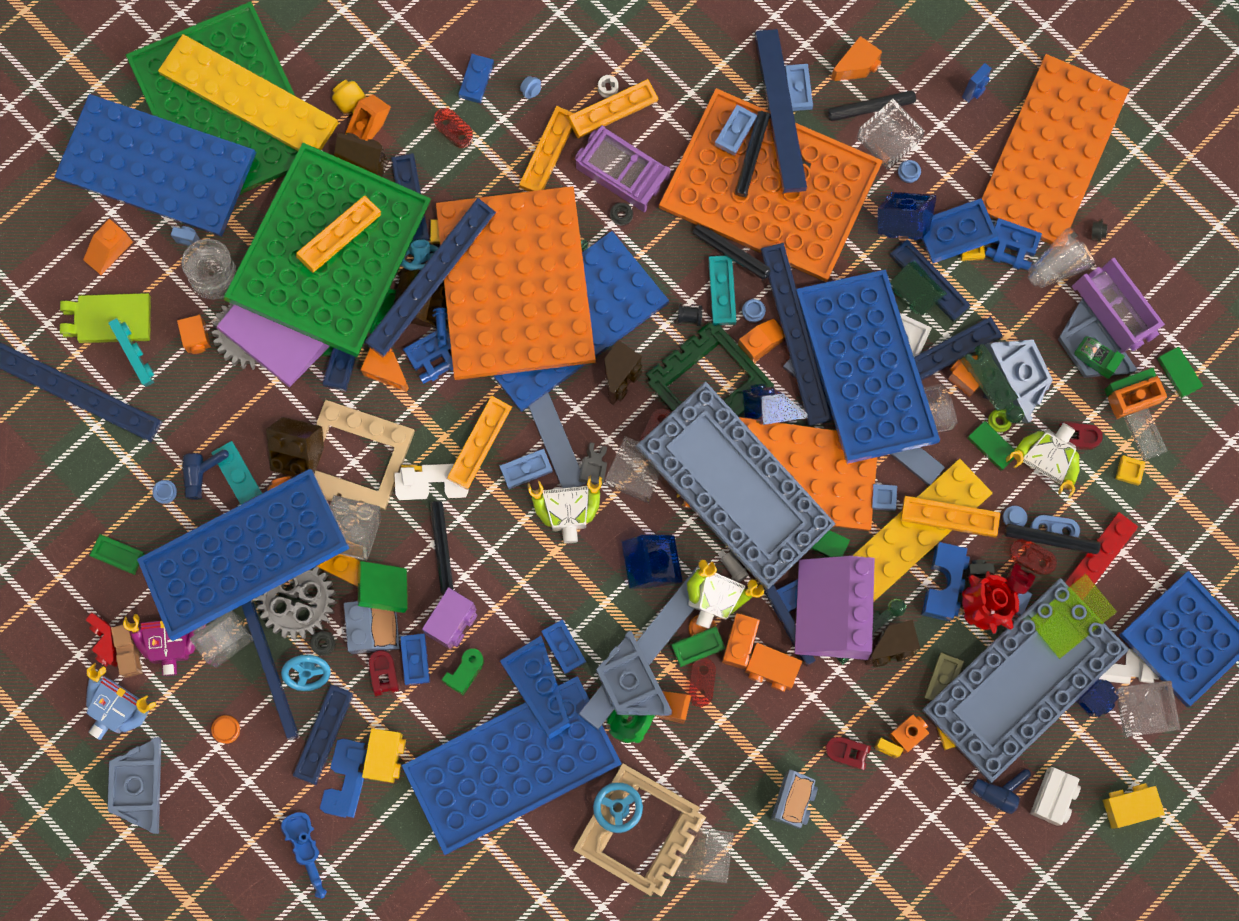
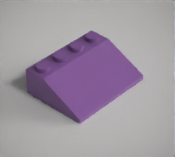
M233 305L217 325V329L289 388L330 347L327 344L236 305Z
M842 556L799 560L795 654L869 659L872 653L875 558Z

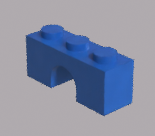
M942 542L935 546L931 569L940 571L945 575L947 586L944 590L930 588L926 591L921 615L949 622L954 619V616H958L960 610V602H957L958 594L963 592L965 579H962L963 570H967L970 556L966 555L968 548Z

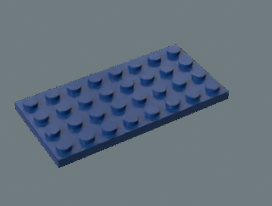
M89 94L54 177L62 182L222 237L257 152L254 149Z
M613 231L582 252L595 358L669 304L668 298ZM586 364L493 375V377L520 412H522Z
M886 270L796 289L811 347L846 463L849 464L939 443L938 431Z
M309 469L137 560L168 637L175 641L350 548L312 469Z
M578 676L558 686L571 726L553 738H548L527 703H524L402 765L444 855L622 765L603 725L597 730L579 716V713L590 700Z

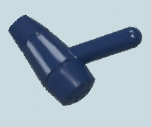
M221 450L203 461V455L198 453H188L183 456L182 472L185 498L191 500L202 499L204 472L227 459L229 456L227 450Z
M1028 769L1022 770L1003 787L977 778L970 792L982 798V800L996 809L1012 814L1018 808L1020 801L1019 796L1012 791L1029 779L1031 772Z

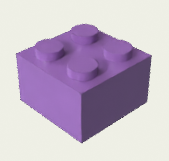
M448 587L422 630L428 637L452 650L454 646L458 647L465 636L462 634L467 625L470 627L477 617V609L472 601Z

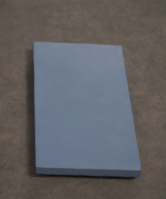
M704 382L635 446L766 590L836 524L707 382Z
M1061 578L1013 622V629L1007 628L922 709L930 720L990 783L1000 776L1129 650Z

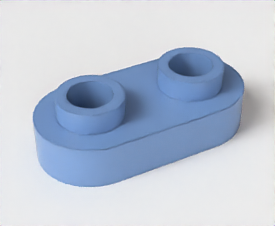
M1041 515L1035 518L1030 525V528L1038 529L1039 525H1043L1046 531L1063 534L1062 529L1066 528L1069 530V536L1078 537L1080 534L1077 522L1068 518Z

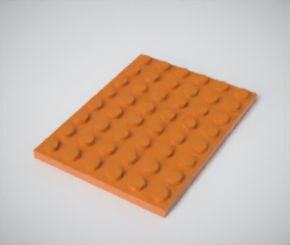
M716 88L659 204V209L693 224L707 227L718 235L761 253V248L784 243L791 267L828 282L883 160L795 123L801 157L805 162L811 163V166L809 168L806 164H803L807 183L806 191L783 193L769 118L747 196H738L735 194V189L755 122L735 156L716 147L715 141L736 105L756 115L759 111L768 112V110Z
M574 186L479 198L496 213L444 279L455 380L596 363ZM477 198L436 203L440 245Z

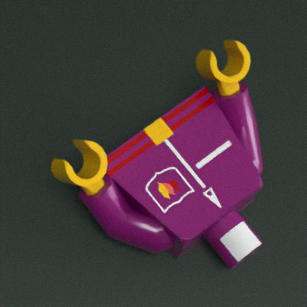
M137 614L133 616L135 623H129L125 616L123 625L125 629L130 630L135 646L145 659H149L154 664L162 663V676L177 675V661L188 660L189 655L194 652L201 639L200 627L172 641L168 637L162 621L141 623L140 627L138 626L140 619Z

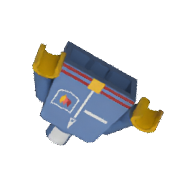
M96 663L91 665L87 669L89 681L86 706L88 708L87 714L94 718L96 722L88 733L101 740L108 729L120 734L121 732H128L141 726L149 710L156 707V703L152 702L147 705L146 699L148 695L139 699L111 679L106 677L102 679L101 676L105 674L106 668L102 667L97 672L95 670Z

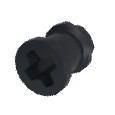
M679 304L677 325L694 323L697 326H701L702 305L686 307L683 304Z

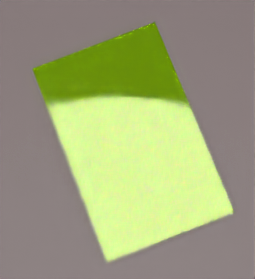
M1087 574L1067 589L1069 591V598L1066 601L1060 602L1055 598L1049 603L1052 607L1050 617L1042 618L1037 613L1030 619L1035 624V630L1059 659L1090 635L1088 628L1091 624L1100 623L1102 625L1117 612ZM1064 591L1058 597L1060 599H1065L1066 592ZM1076 605L1084 606L1087 611L1086 616L1081 620L1075 619L1071 614L1072 608ZM1044 607L1040 611L1041 614L1048 615L1049 608ZM1076 608L1075 615L1081 617L1083 610ZM1093 626L1092 632L1096 630L1098 626Z

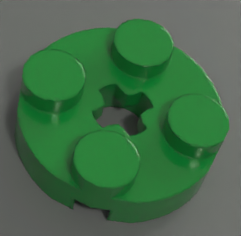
M614 709L607 720L611 729L609 732L620 742L640 743L650 728L655 715H617ZM629 716H630V717L633 716L632 720L629 722V721L627 720L628 717H629Z

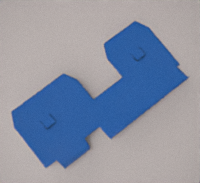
M348 739L337 740L330 768L334 772L345 774L346 776L342 791L335 789L324 790L320 809L324 813L344 818L346 816L354 818L364 778H362L363 773L358 772L359 765L364 764L367 750L364 749L365 743Z

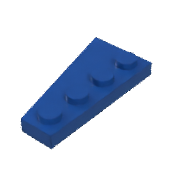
M539 636L500 661L549 739L571 726L542 636Z

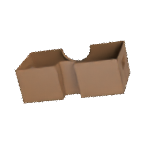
M124 625L112 627L120 676L127 678L143 674L139 650L132 640L130 630L125 629Z

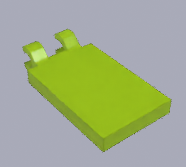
M149 293L78 296V302L60 301V311H63L64 315L74 314V324H60V334H63V337H77L79 343L119 342L108 323L117 318L121 323H127L132 332L129 335L131 341H150L151 296Z

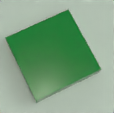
M360 561L358 565V606L405 613L408 609L407 568Z

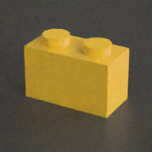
M371 728L362 778L394 783L395 778L399 779L401 764H398L399 754H404L406 739H402L403 734Z
M1147 783L1133 786V792L1124 794L1122 789L1109 793L1110 798L1104 799L1103 803L1111 828H1120L1164 816L1165 813L1156 786L1148 787Z

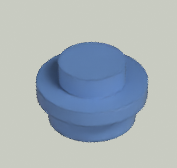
M529 76L525 78L520 86L523 96L527 99L536 97L541 90V81L537 77Z
M913 160L902 162L898 168L899 178L907 183L917 181L921 175L919 164Z
M757 299L748 300L742 308L743 317L749 322L762 320L766 311L764 304Z
M161 480L153 487V497L159 503L168 504L176 498L177 488L171 481Z
M1011 506L1004 511L1003 522L1005 525L1024 526L1027 522V514L1023 508Z

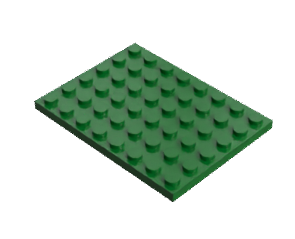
M251 1L126 54L153 116L254 149L257 152L240 194L287 174L298 152L297 150L165 78L158 72L180 37L185 35L295 96Z
M302 143L224 296V300L358 357L429 207L431 198ZM363 196H366L381 211V215L312 273L296 257V253Z

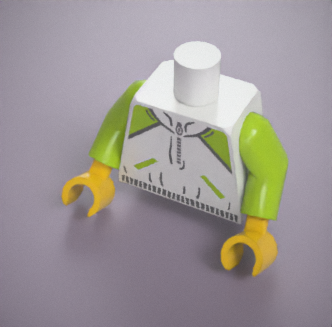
M1063 423L1056 434L1048 429L1044 432L1037 431L1023 438L1014 450L1015 452L1007 456L1006 461L1008 462L1014 457L1017 460L1014 468L1018 467L1022 462L1031 466L1059 484H1062L1058 490L1059 495L1062 493L1063 488H1066L1070 491L1068 496L1070 498L1075 491L1074 485L1080 471V458L1076 451V446L1069 442L1075 429Z
M589 476L588 486L543 490L541 482L538 481L539 489L534 491L531 489L530 483L528 484L529 493L533 496L532 501L535 513L546 526L552 527L553 531L563 532L564 543L578 542L577 529L586 528V524L594 519L600 506L599 489L602 485V478L600 476L599 483L595 485L590 482L591 476Z
M701 560L699 568H696L695 573L687 582L689 606L700 610L696 624L709 629L713 617L726 620L752 597L758 598L764 593L762 584L757 587L756 580L752 579L748 582V589H745V585L717 574V569L713 562H710L708 566L706 560Z

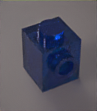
M1098 679L1076 702L1090 717L1099 718L1102 714H1107L1115 707L1114 702L1119 697L1114 692L1116 690L1109 681Z

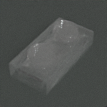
M1148 408L1124 418L1143 461L1168 451Z

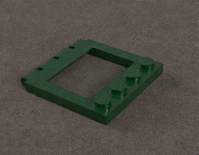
M708 322L697 331L701 338L700 340L695 335H692L679 346L683 354L675 349L662 360L663 365L666 367L665 369L657 364L645 374L650 380L648 386L673 412L682 403L668 386L716 346L720 345L749 377L746 382L723 400L738 417L774 388V384L726 331L719 324L715 327L711 322Z

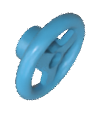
M426 240L413 241L405 257L411 254L414 256V260L409 263L404 258L401 266L408 270H421L425 266V264L421 263L428 261L439 247L430 245Z
M314 655L293 657L284 664L281 671L285 684L299 691H311L322 687L329 680L331 674L328 663ZM291 667L299 672L297 682L289 677ZM323 674L318 681L306 684L307 679L312 678L314 675Z
M620 782L609 784L599 791L594 800V816L599 825L605 830L614 833L626 832L632 829L642 816V799L639 793L628 784ZM614 790H622L630 794L624 799H615L613 801L605 797ZM635 802V813L632 819L623 824V819L630 812L629 805ZM601 804L609 807L610 814L615 818V825L610 824L604 819L601 813ZM617 804H622L623 809L621 812H615Z

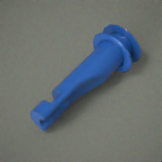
M436 308L433 310L436 311L433 317L436 316L438 347L441 348V346L446 345L445 318L448 317L447 309Z

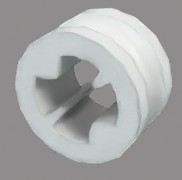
M611 75L601 77L598 82L599 94L604 98L617 94V79ZM605 83H610V86H612L610 91L606 90Z

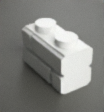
M1047 768L1030 814L1057 826L1062 825L1063 822L1067 823L1072 813V809L1069 808L1071 800H1076L1081 786H1078L1080 779L1059 769Z

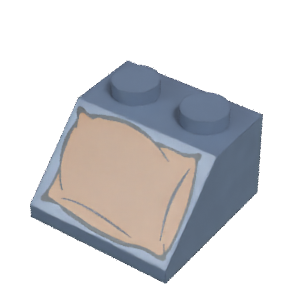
M358 601L344 603L349 653L353 655L400 649L397 612L358 606Z
M793 770L786 771L771 820L798 829L802 827V824L807 825L811 811L807 810L809 801L815 800L818 787L814 786L816 780Z

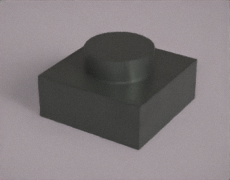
M986 560L972 561V564H969L967 570H965L966 578L970 575L986 577L987 571L992 575L994 573V563H986Z

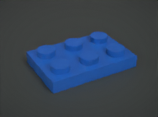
M982 198L916 221V227L932 264L996 242L999 237Z

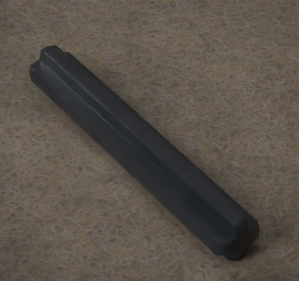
M911 90L829 108L828 118L830 121H837L914 104L916 102V95Z
M759 111L735 189V194L738 196H747L770 114L768 112Z
M699 224L695 226L693 234L759 278L765 279L769 276L771 269L711 229Z
M434 501L430 503L440 592L444 595L448 587L452 590L454 588L442 501Z
M1007 524L1004 531L1006 537L1091 554H1098L1100 551L1099 541L1013 524Z

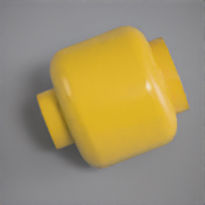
M344 80L332 90L334 92L332 100L344 114L354 113L358 101L366 98V95L355 81L348 82Z

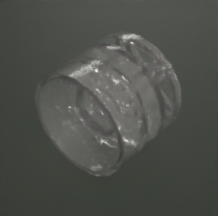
M213 239L198 240L189 245L181 261L183 272L190 286L196 294L206 299L213 300L224 297L237 272L235 263L226 246Z

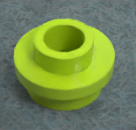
M997 409L989 415L988 424L996 432L1003 433L1011 427L1012 418L1007 411ZM996 418H1001L1003 425H998Z

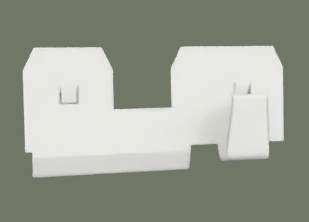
M454 464L422 465V472H415L414 467L400 468V473H395V492L399 500L427 499L429 494L428 482H444L445 493L448 498L466 497L468 490L446 479Z
M1129 649L1126 654V665L1114 664L1097 681L1130 684L1131 677H1139V682L1154 683V679L1159 680V677L1132 649Z

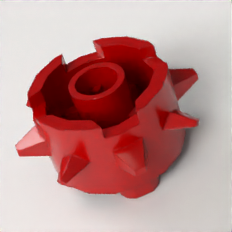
M987 571L986 577L982 580L974 575H970L971 586L962 592L964 618L970 625L974 624L983 630H992L993 634H996L997 626L999 625L1010 630L1013 629L1012 618L1019 611V599L1017 592L1011 591L1010 587L1005 583L1008 580L999 575H991L989 571Z

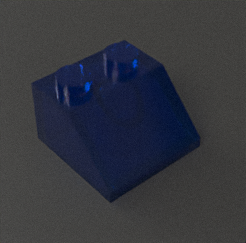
M891 192L878 207V234L886 235L888 238H897L899 236L908 237L911 240L924 238L931 227L936 195Z
M765 384L751 385V389L743 390L745 418L755 419L757 423L762 425L807 418V413L784 393L775 391L774 387H765Z
M640 535L622 541L629 589L652 588L683 582L675 535Z

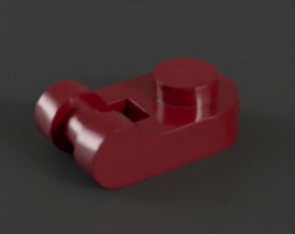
M1063 422L1075 429L1077 433V439L1069 440V442L1076 446V449H1094L1102 442L1103 435L1097 426Z
M1015 562L1007 573L1006 579L1008 581L1006 583L1011 591L1017 592V595L1026 594L1036 576L1031 572L1026 573L1021 569L1022 566Z
M386 651L374 652L369 659V669L375 697L381 696L384 692L388 691L392 693L399 692V684L392 656ZM388 675L389 682L381 683L379 676Z
M834 737L827 742L825 752L830 760L865 771L867 765L865 759L867 754H870L871 746L843 737ZM851 749L857 751L855 759L849 758Z

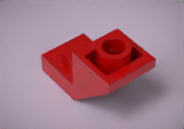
M91 612L86 619L91 624L89 629L98 636H102L92 649L97 654L95 659L105 667L109 664L117 667V651L114 647L112 626Z

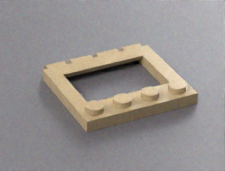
M325 400L316 425L323 428V440L326 438L329 427L332 426L395 447L379 491L315 471V476L327 500L336 502L338 495H341L339 504L358 510L360 503L363 502L361 511L378 517L380 510H386L395 486V473H400L401 465H403L415 430Z
M622 764L612 783H625L632 786L636 791L640 788L681 811L680 816L645 878L610 858L605 853H602L613 832L601 827L594 815L576 844L574 851L644 893L652 896L654 892L662 897L670 883L668 879L663 877V874L666 872L672 877L674 876L683 860L675 855L676 851L678 850L683 854L687 853L695 836L688 833L689 828L698 833L706 817L698 813L700 807L627 765ZM614 790L605 797L613 801L615 799H624L630 794L622 790ZM601 804L602 816L607 822L615 825V818L610 814L609 807ZM617 804L615 812L622 811V804Z

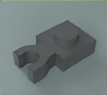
M590 442L587 447L588 457L582 459L578 481L587 484L588 477L591 476L590 482L595 485L599 483L600 476L603 485L607 462H603L602 457L606 454L607 446H602L600 453H596L594 451L595 443Z

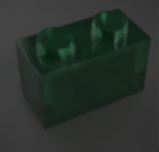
M916 261L908 263L890 282L894 293L900 298L904 297L910 303V309L922 316L929 313L947 295Z

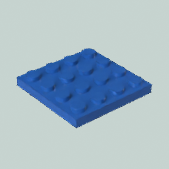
M1189 571L1185 572L1119 634L1186 707H1190L1239 660V623Z

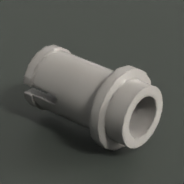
M732 552L727 553L720 559L732 575V580L739 583L749 575L747 573L748 569L746 567L743 568Z

